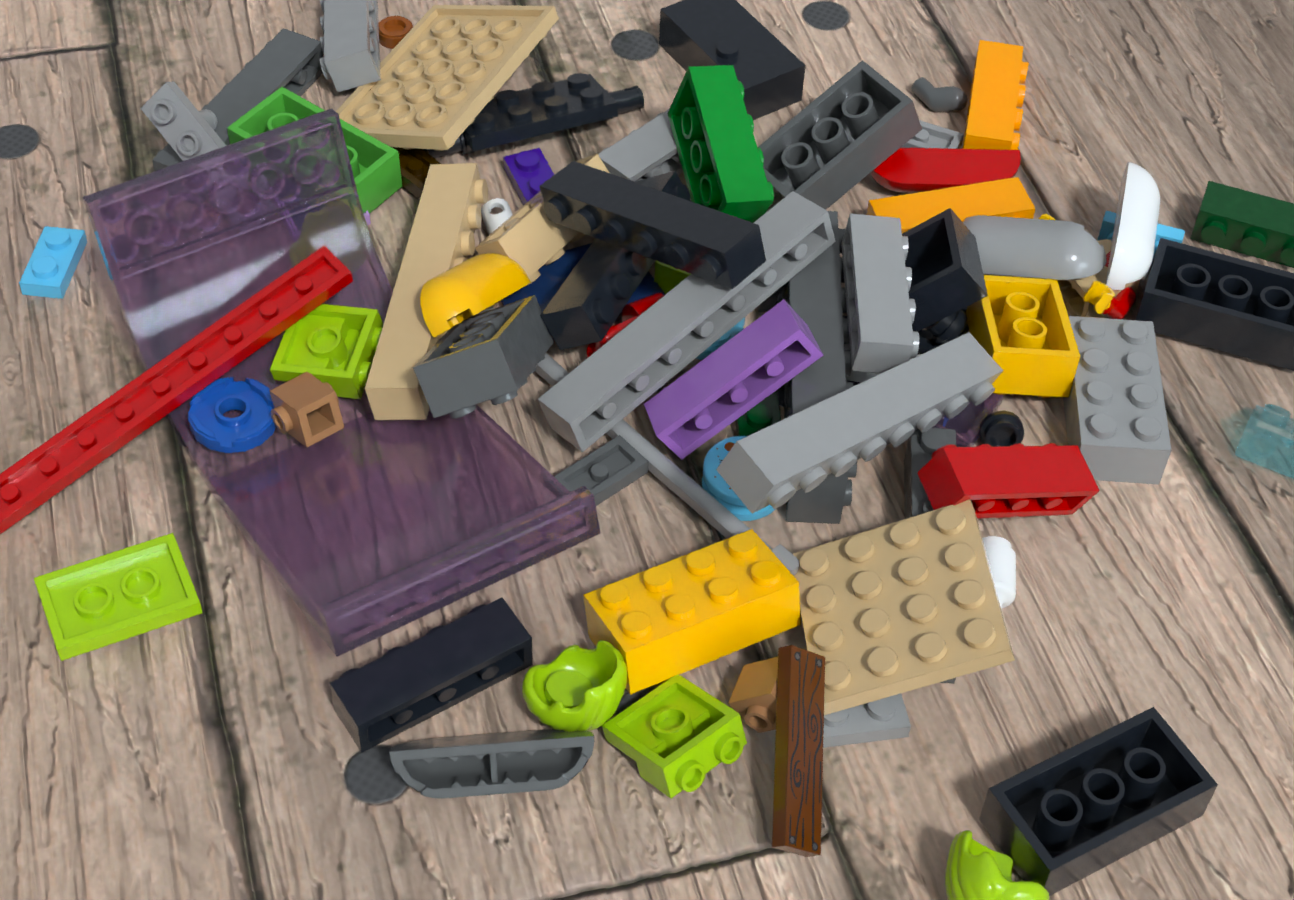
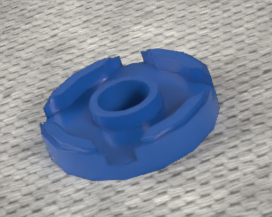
M227 377L212 382L195 394L190 402L191 408L188 412L190 431L197 442L210 450L224 453L245 452L263 444L273 435L276 429L271 416V410L274 409L269 387L255 379L245 378L246 382L234 381V377ZM230 410H241L244 412L235 418L223 416L224 413Z

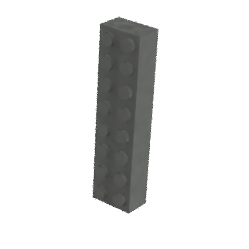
M828 211L836 242L785 283L783 287L782 300L784 299L808 325L823 353L821 358L783 385L784 419L854 386L853 382H847L845 377L851 375L852 368L850 350H845L844 344H849L848 320L842 315V313H847L845 287H841V283H844L843 259L840 257V254H842L841 242L845 229L838 228V211ZM857 462L839 477H835L833 473L827 475L825 480L810 492L805 493L803 489L796 491L794 496L786 502V522L840 524L843 506H851L852 480L848 479V477H856Z

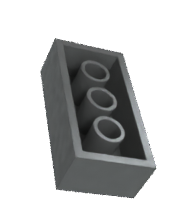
M862 60L759 146L763 152V168L767 181L771 182L774 190L773 203L776 205L794 191L825 210L922 130L913 100Z
M535 295L469 317L455 325L413 367L434 418L448 413L451 419L459 418L476 410L475 404L491 400L493 405L507 402L518 395L517 390L528 382V376L537 370L536 365L545 359V353L554 343L551 333L540 316L542 311Z

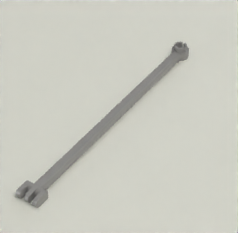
M490 306V307L486 308L485 310L479 312L478 314H481V313H483V312L492 310V309H494V308H493L492 306ZM545 353V359L536 365V372L550 385L554 386L568 375L569 372ZM622 419L606 432L612 439L619 435L649 461L648 470L726 538L750 530V528L626 421ZM762 540L794 576L799 569V560L781 544L773 549Z

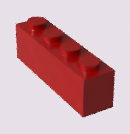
M1019 443L1011 446L991 447L990 444H982L976 447H957L954 444H950L935 450L931 455L932 459L917 472L933 510L949 505L954 506L971 499L977 519L1072 515L1100 491L1078 445L1057 446L1056 443H1049L1043 446H1024V444Z

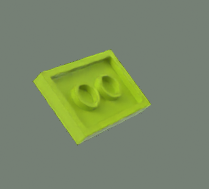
M173 533L34 578L61 661L203 613L199 598Z

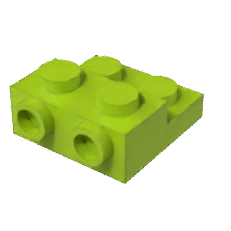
M321 304L285 330L270 367L274 380L289 381L305 372H309L321 382L329 383L336 392L337 397L361 399L383 328V322L378 309Z
M679 674L671 677L602 725L606 740L636 761L640 777L669 798H673L682 790L692 792L698 789L703 783L707 772L721 762L724 764L735 762L740 757L744 745L747 744L740 713Z

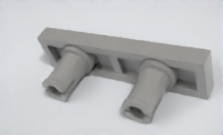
M174 81L166 82L140 108L242 234L250 232L276 207L264 192L268 186L265 175L259 171L248 173L214 131L218 124L215 114L207 109L198 111Z

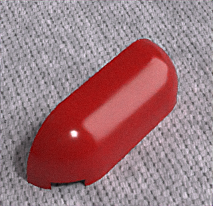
M900 147L875 168L870 175L879 185L890 191L918 193L1013 178L1020 166L1021 156L1020 150Z

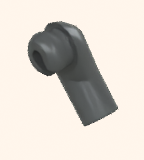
M923 77L917 79L912 85V92L934 112L959 111L966 106L968 101L966 93L955 86L935 88Z

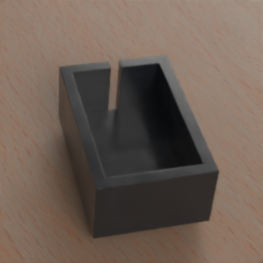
M951 208L902 234V236L908 237L909 243L905 266L912 269V282L908 293L909 298L915 299L916 304L915 318L912 324L913 331H920L988 296L976 237Z

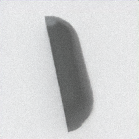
M546 729L440 737L402 743L390 748L389 752L394 771L407 785L426 797L442 799L545 791L565 786L578 775L592 756L594 734L589 731L577 730L568 732Z

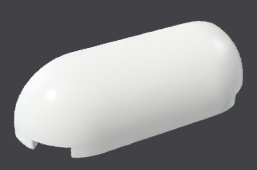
M1127 162L1121 180L1106 285L1112 290H1123L1126 283L1135 282L1139 279L1144 281L1149 275L1154 255L1160 209L1159 188L1147 170L1131 162Z

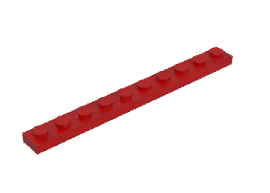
M325 245L3 471L0 474V534L353 282L351 271Z

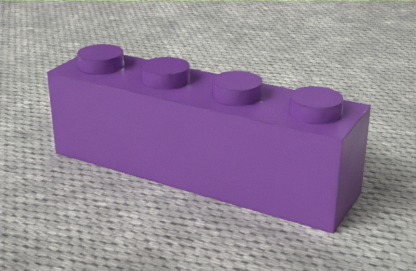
M783 299L644 403L656 436L682 460L821 358L823 353L808 325Z

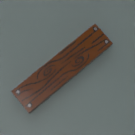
M788 645L778 648L772 848L805 857L821 855L825 657L794 645Z

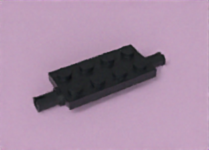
M584 73L573 74L567 80L554 83L538 82L532 88L520 91L504 90L497 93L476 116L473 123L465 129L449 150H423L433 158L459 152L464 155L498 145L601 120L604 121L618 117L619 113L644 108V96L638 86L608 93L591 74L587 75Z

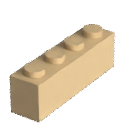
M598 153L576 161L609 173ZM540 191L477 245L475 250L479 255L497 253L510 257L525 270L532 283L540 276L538 270L544 264H551L564 255L565 250L563 247L568 242H575L586 234L550 221L544 211V201Z

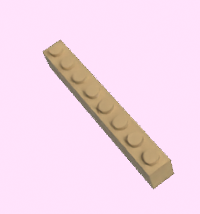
M477 163L430 164L365 386L375 420L427 419L429 405L413 367L449 330L433 338L422 314L420 294L423 285L428 280L468 260V256L474 255L475 229H480L482 222L481 205L482 203H487L488 200L487 181L480 178Z

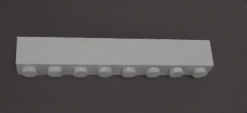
M794 191L789 193L754 222L760 227L766 262L733 289L693 274L686 277L538 398L550 428L581 452H584L835 243L828 211Z
M968 332L738 440L716 470L752 514L768 505L776 509L790 500L796 491L803 489L805 493L810 492L820 485L827 475L833 473L835 477L841 476L860 458L868 462L880 454L888 444L891 443L893 447H897L904 443L915 430L919 429L921 433H924L935 426L943 416L946 415L948 419L957 416L970 402L975 406L981 404L995 391L992 383L1003 370L971 333Z

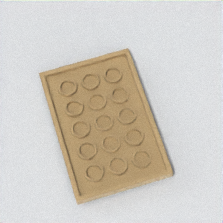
M433 5L380 63L381 80L359 86L333 115L390 147L434 149L435 151L449 150L559 18L555 6Z

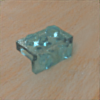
M1266 404L1265 407L1256 405L1235 451L1236 456L1294 479V419L1290 418L1291 413L1284 408L1272 404Z

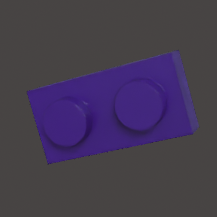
M540 148L503 156V168L523 205L541 191L539 187L541 184L554 176Z

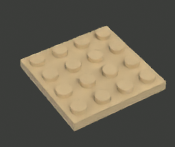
M971 499L954 506L949 505L793 553L799 560V569L794 577L799 582L800 611L807 650L825 657L824 715L1015 661Z

